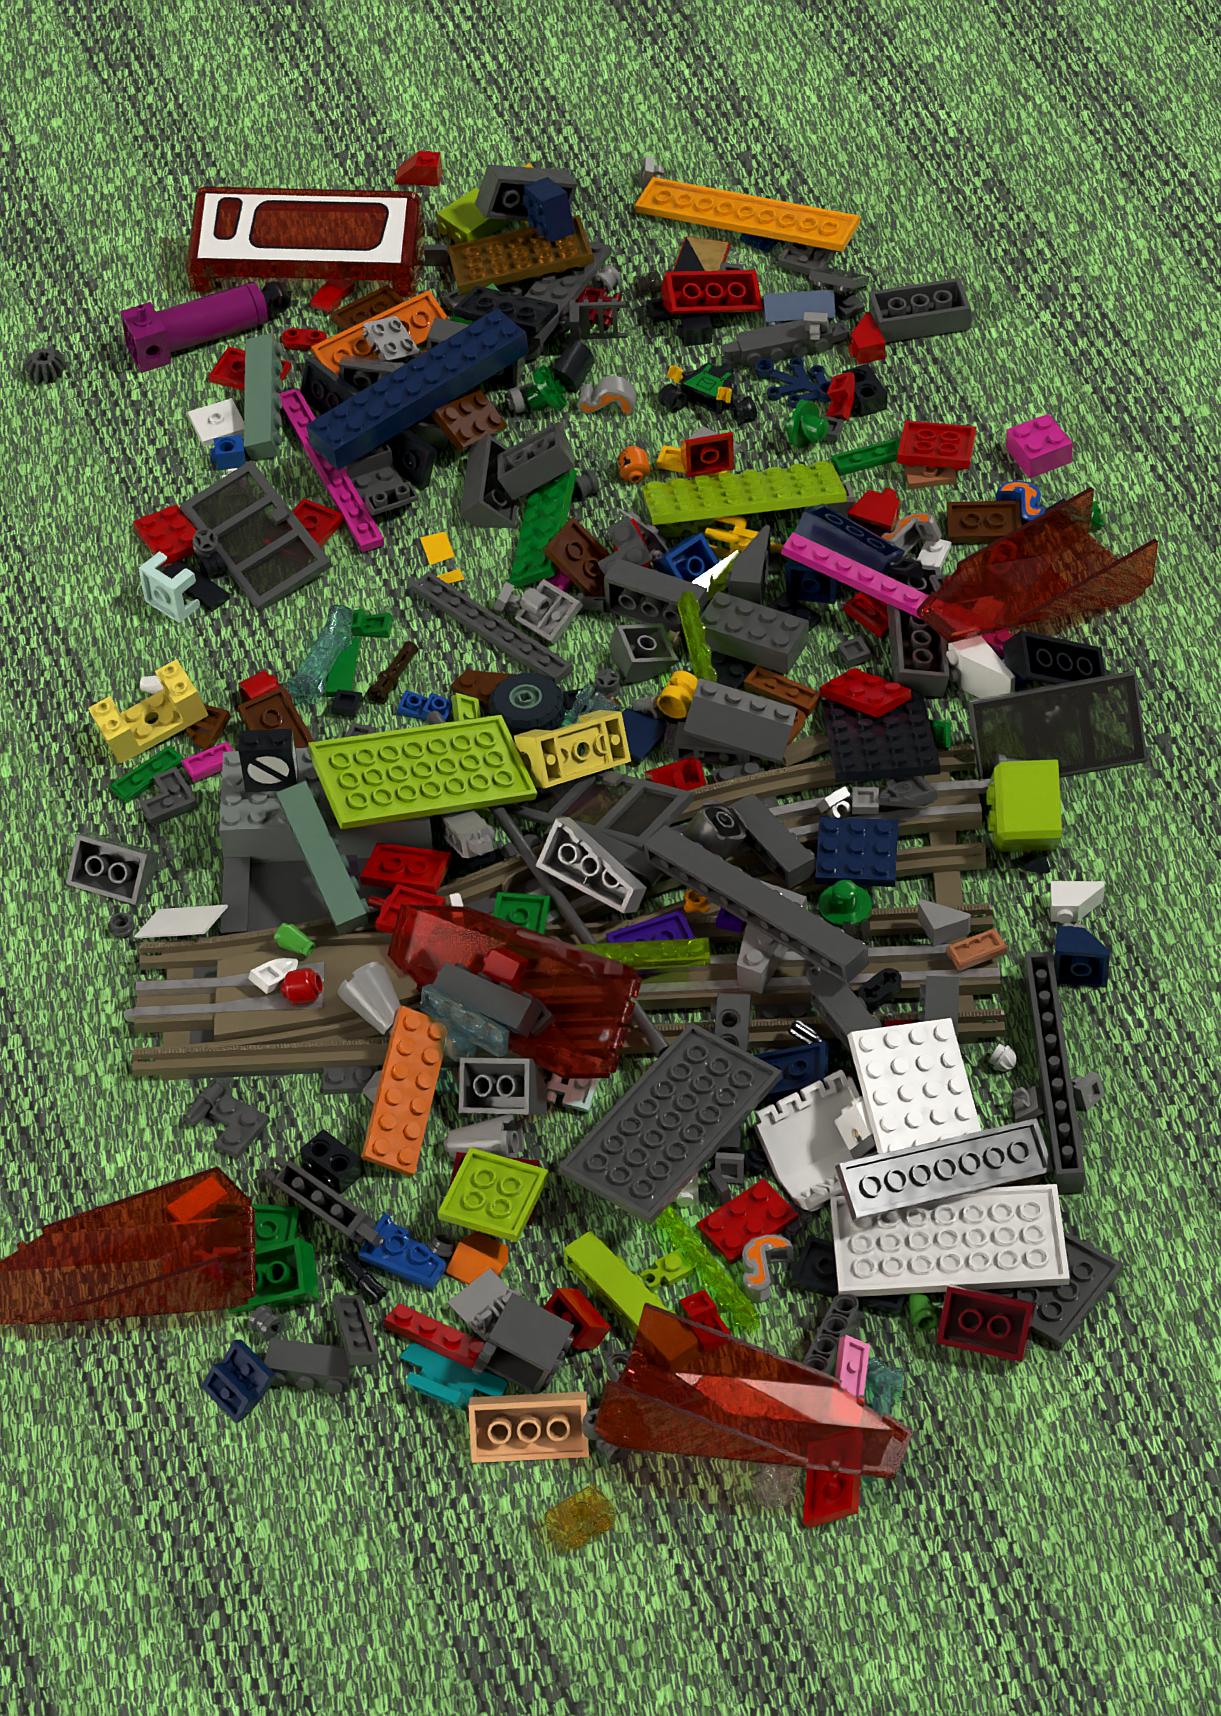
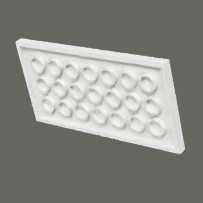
M1057 1184L988 1188L852 1221L845 1196L830 1197L839 1295L852 1294L855 1297L946 1292L947 1286L950 1284L976 1290L1069 1285L1070 1277Z

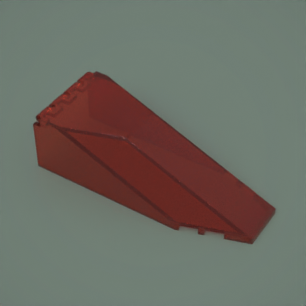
M1089 487L959 561L954 573L950 577L946 576L943 579V585L936 593L932 592L917 608V615L949 643L1062 621L1131 603L1143 596L1145 589L1153 584L1158 540L1154 538L1120 559L1106 547L1101 546V543L1090 534H1087L1090 532L1094 488Z
M401 904L387 955L403 974L412 976L418 983L416 989L419 992L426 993L431 998L433 1009L526 1059H533L535 1064L563 1079L609 1078L610 1073H616L621 1056L620 1053L616 1052V1049H623L628 1028L623 1026V1023L630 1024L636 1004L635 1001L631 1000V997H638L642 978L638 977V970L470 907ZM502 946L529 960L520 984L513 986L515 989L513 992L520 995L523 991L535 998L537 997L556 1019L537 1037L530 1032L528 1038H525L445 1002L430 991L444 963L448 962L454 966L457 962L471 969L470 973L477 975L478 972L482 973L484 969L482 963L486 953L491 949ZM492 980V983L499 985V982Z
M217 1166L47 1224L41 1228L42 1235L28 1244L23 1240L17 1243L19 1250L3 1260L0 1258V1325L55 1324L225 1310L248 1304V1299L256 1296V1276H254L256 1274V1253L254 1252L256 1250L255 1208L251 1207V1200Z
M646 1302L631 1351L633 1353L630 1355L618 1382L607 1380L594 1426L595 1432L604 1436V1442L619 1448L893 1480L897 1476L913 1435L911 1429L887 1412L881 1416L867 1406V1398L862 1394L857 1399L841 1387L842 1380L835 1376Z

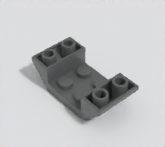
M387 442L382 443L343 467L371 516L419 500L410 481L404 483L395 469L392 451Z

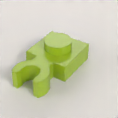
M676 1249L654 1261L655 1269L642 1271L640 1277L643 1281L646 1279L654 1280L647 1285L648 1290L653 1292L664 1281L670 1287L692 1275L693 1268L682 1253Z

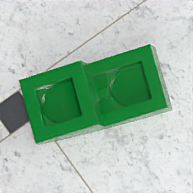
M364 609L341 611L337 631L349 636L387 638L391 634L393 617L391 613L367 615Z
M929 720L935 746L951 748V721Z

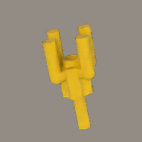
M733 515L713 518L715 521L735 525L733 530L717 527L715 529L706 528L705 537L730 544V550L709 545L715 556L727 558L737 550L742 552L759 532L746 529V518ZM771 542V552L781 554L784 545Z

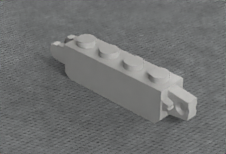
M470 809L435 815L437 831L462 858L481 856L487 852L494 851L492 841H495L494 830L491 825L488 826L484 818L479 817L477 811Z

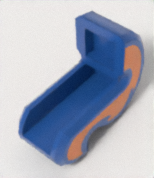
M1010 481L998 487L996 501H1020L1022 531L1035 534L1043 529L1044 507L1040 506L1041 492L1037 486L1030 482Z

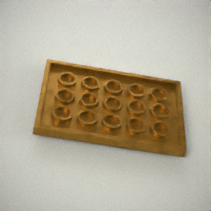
M580 215L572 217L575 233L553 242L541 236L534 228L526 227L447 246L459 293L468 294L475 286L486 288L492 283L496 287L505 283H518L522 279L530 277L539 278L547 273H560L568 268L576 266L585 267L589 263L595 262Z

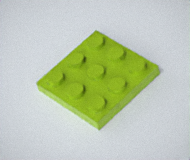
M470 1147L438 1211V1219L518 1242L549 1177L548 1170Z

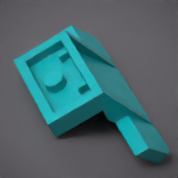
M417 1343L410 1344L399 1356L400 1359L422 1368L419 1375L410 1372L405 1381L413 1390L462 1411L465 1410L469 1404L470 1397H473L476 1391L488 1396H504L507 1390V1382L504 1379L485 1371L477 1375L472 1369Z

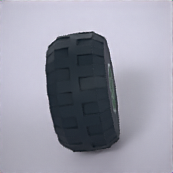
M527 672L513 674L499 682L494 690H492L489 700V716L502 715L515 742V735L531 730L552 731L559 729L565 717L564 698L560 687L546 676Z

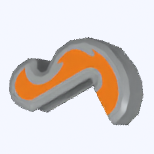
M607 376L599 380L596 388H593L591 384H586L580 388L578 409L583 413L592 414L616 401L618 406L630 416L635 412L637 391L623 377Z
M914 513L902 518L896 524L894 531L884 533L882 538L904 550V557L920 540L925 539L926 541L938 542L942 535L933 515L929 513Z
M762 1235L751 1239L744 1246L742 1253L744 1270L743 1291L748 1300L762 1303L771 1296V1281L767 1263L793 1261V1246L790 1240L780 1235Z

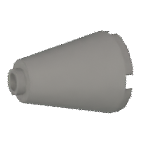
M371 962L352 972L355 977L349 982L345 979L341 983L338 995L355 1012L383 1036L388 1038L391 1037L397 1009L401 1004L386 967L382 963L380 965L378 962Z
M507 1114L453 1129L444 1139V1148L452 1158H456L457 1152L467 1153L470 1147L502 1157L517 1158L518 1152L524 1153L521 1122H515L514 1119L518 1117L516 1114Z

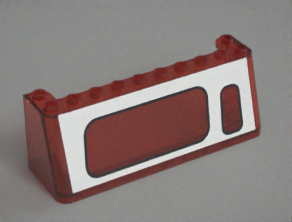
M201 187L197 190L194 201L186 265L190 291L198 293L209 292L213 284L212 276L392 281L393 290L402 298L417 296L422 269L424 245H426L422 200L417 193L412 191Z

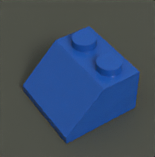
M702 533L688 536L652 561L658 572L675 576L688 582L694 581L719 563Z

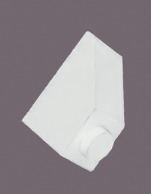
M1051 881V922L1063 924L1065 922H1078L1103 902L1104 881Z

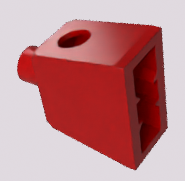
M885 488L882 493L869 490L849 510L848 518L882 537L884 533H891L895 529L900 516V500L896 498L897 494L891 488Z

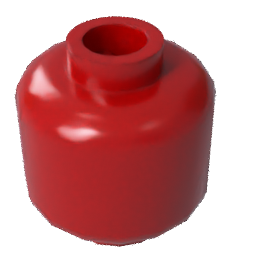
M311 968L289 971L280 986L282 996L288 998L289 1002L293 1005L315 1002L323 991L320 975Z

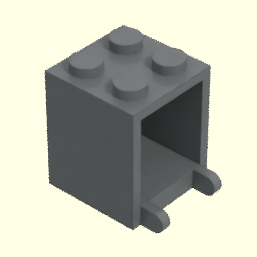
M512 1292L472 1370L475 1374L480 1375L487 1368L518 1386L538 1394L542 1386L548 1388L553 1376H555L561 1365L562 1359L574 1337L569 1335L574 1325Z

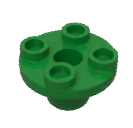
M545 365L534 370L533 378L536 385L531 388L526 387L527 391L524 394L528 405L534 410L540 409L541 411L545 409L548 403L558 411L567 406L568 403L563 395L566 390L560 380L555 381Z
M801 399L798 401L792 417L786 420L784 428L788 432L790 444L803 448L809 441L817 443V441L824 440L829 432V422L824 419V415L819 417V409L815 402Z
M841 880L821 894L818 901V910L824 921L846 932L850 928L863 924L871 916L872 900L863 888L857 886L851 880Z

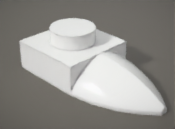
M281 958L269 961L250 970L248 979L268 994L280 988L281 983L284 982L285 975L289 971L296 970L298 960Z

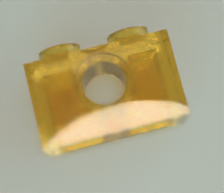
M592 1483L545 1512L546 1528L565 1552H568L573 1548L579 1549L583 1547L588 1539L598 1532L600 1534L607 1532L615 1522V1510L597 1485ZM581 1518L587 1519L583 1522L576 1521Z

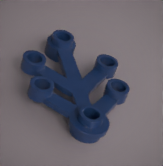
M801 358L790 360V370L795 372L797 377L774 369V363L770 359H760L755 364V373L758 377L762 379L773 378L789 384L768 388L767 398L769 400L777 401L782 395L806 390L809 393L801 395L791 394L788 397V406L796 408L798 401L801 399L809 401L820 400L821 402L832 401L827 395L831 381L826 380L824 367L821 365H814L810 369V376L817 380V385L809 381L804 369V361Z

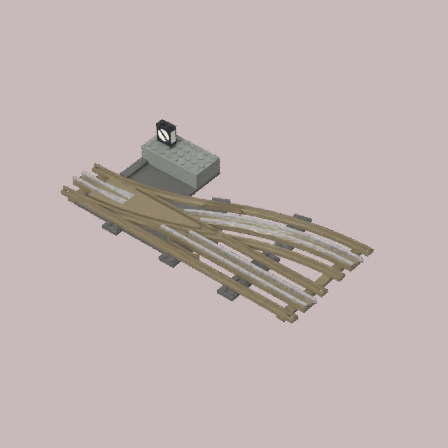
M292 729L239 731L238 751L223 752L219 832L224 854L222 905H228V907L221 914V936L141 942L139 945L140 969H167V979L137 981L136 1007L124 1011L125 1020L134 1022L136 1033L163 1032L162 1047L133 1048L131 1053L133 1076L161 1075L162 1080L323 1073L324 1095L363 1093L362 1090L375 1072L383 1069L390 1037L383 1036L347 1005L338 995V989L345 979L349 982L355 977L352 972L371 962H378L386 967L401 1006L451 1024L440 1068L460 1067V1058L533 1059L535 1063H541V1076L545 1084H547V1081L551 1080L554 1070L552 1068L553 1061L558 1057L560 1049L570 1052L568 1061L575 1062L577 1052L594 1057L596 1055L655 1053L631 1015L595 1018V1012L627 1011V1009L552 900L540 965L527 964L520 984L513 986L515 989L513 992L519 995L523 991L535 998L537 997L556 1018L537 1037L531 1032L528 1038L520 1036L445 1002L430 991L445 962L454 966L457 962L470 968V973L477 975L478 972L482 973L484 969L482 963L486 955L497 892L548 896L512 842L494 849L497 860L495 862L497 864L442 884L437 893L434 894L446 898V906L441 916L453 919L450 894L459 893L461 895L465 911L466 930L456 932L455 924L452 930L437 926L432 930L427 941L421 943L377 930L375 922L381 913V909L368 906L370 913L366 915L369 924L339 936L281 809L277 792L303 781L307 782L309 789L315 788L320 800L317 803L319 811L325 810L330 822L329 825H326L329 833L335 832L340 844L339 847H336L339 855L345 854L350 866L347 869L349 877L355 876L360 891H357L359 899L365 898L366 902L370 895L385 899L394 890L361 884L360 875L376 843L434 850V815L340 829L307 748H295ZM973 744L951 745V748L936 747L940 762V774L923 776L937 791L938 800H935L934 803L915 808L879 805V814H852L853 792H849L850 796L844 801L850 804L851 811L845 814L842 808L837 807V812L841 818L898 820V836L929 833L930 846L897 850L896 877L933 873L936 904L971 915L986 914V917L971 918L970 932L993 929V908L991 903L963 904L960 871L986 869V846L984 842L957 844L956 831L982 829V809L979 794L986 793L989 783L978 781V779L950 781L949 772L975 770V748ZM959 755H968V757H958V756H959ZM761 759L712 770L711 777L714 784L689 790L693 793L694 801L673 823L694 817L708 800L724 802L722 806L727 808L729 805L753 793L759 800H763L767 804L770 812L775 817L778 816L783 821L784 826L790 833L796 834L800 843L806 849L815 850L818 845L819 817H830L829 810L821 814L816 806L825 797L779 805L776 796L857 781L836 782L831 759L765 771ZM887 787L879 788V795L883 790H886ZM666 797L626 810L608 829L633 836L642 834L672 803L674 798ZM599 821L593 822L591 824L596 825ZM536 830L525 835L524 838L539 858L545 842ZM744 841L739 844L728 859L724 860L733 866L743 867L747 865L751 877L798 894L823 890L833 886L815 884V863L814 875L788 889ZM664 873L650 891H645L642 899L683 884ZM551 875L643 1010L711 1007L712 1003H717L718 993L751 995V1005H756L757 1020H750L748 1048H759V1054L806 1045L788 1033V1028L794 1020H799L816 1032L818 1030L821 1031V1035L833 1043L842 1044L822 1017L811 1016L812 986L806 977V970L815 964L790 949L787 950L762 994L737 985V962L740 953L699 955L628 979L624 978L606 941V933L678 910L682 911L698 944L743 942L747 923L742 933L717 928L716 919L721 907L708 900L710 910L706 913L685 912L684 905L686 900L684 899L631 920L604 921L601 916L616 909ZM918 907L872 909L871 916L863 924L850 928L845 932L851 937L926 934L918 920ZM811 911L814 915L820 916L819 911ZM283 923H292L316 944L309 957L278 947V943L274 941V936ZM967 936L934 947L932 944L867 947L869 965L849 982L852 992L858 997V990L864 983L881 970L893 968L899 971L902 977L901 990L891 998L894 999L920 997V984H926V976L959 977L958 1044L977 1043V1038L1005 1037V1015L1003 1008L974 1010L973 995L1000 994V969L997 957L958 971L946 953L947 946L965 940ZM158 952H161V954H162V955H149V956H147V953H158ZM275 959H297L298 966L296 970L311 968L320 975L323 991L315 1002L293 1005L289 1002L288 998L282 996L281 987L268 994L262 991L248 979L250 970ZM492 980V983L499 985V982ZM919 1012L870 1014L872 1017L876 1016L879 1019L882 1027H885V1021L912 1019L913 1023L919 1022ZM998 1020V1023H982V1021ZM728 1021L724 1024L726 1027L736 1025L733 1021ZM693 1022L709 1032L710 1028H715V1022ZM690 1023L654 1024V1026L662 1033L668 1044L671 1045ZM155 1058V1061L140 1062V1059ZM564 1072L561 1084H568L570 1072Z

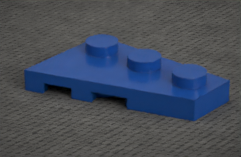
M384 1212L374 1231L379 1233L385 1240L379 1248L366 1241L358 1253V1260L434 1290L447 1269L446 1262L423 1243H418L413 1239L405 1228L397 1226L392 1222L391 1217Z

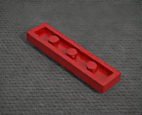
M400 1303L384 1319L383 1328L470 1369L473 1368L485 1345L482 1341Z

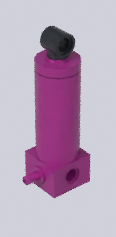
M253 281L159 311L154 309L151 302L140 304L120 311L125 344L140 373H144L171 364V353L267 324V311L271 310L276 314L283 313L290 307L291 299L280 282L273 281L267 283L262 291H260L258 285Z

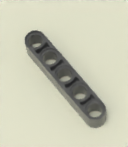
M574 821L647 887L646 891H650L664 874V872L646 862L644 851ZM554 822L549 826V828L545 831V833L542 836L543 841L545 843Z
M852 1294L837 1295L833 1299L793 1381V1408L799 1414L810 1415L818 1410L835 1375L839 1339L844 1335L853 1337L858 1327L859 1302Z

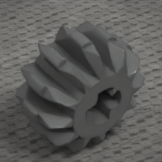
M42 346L41 349L34 348L33 353L27 354L25 369L30 380L35 379L37 384L44 380L47 384L50 379L56 382L57 377L63 376L65 362L59 350H54L52 346L47 349Z

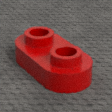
M290 328L283 332L281 338L283 346L287 349L310 351L311 346L326 340L327 335L320 330Z

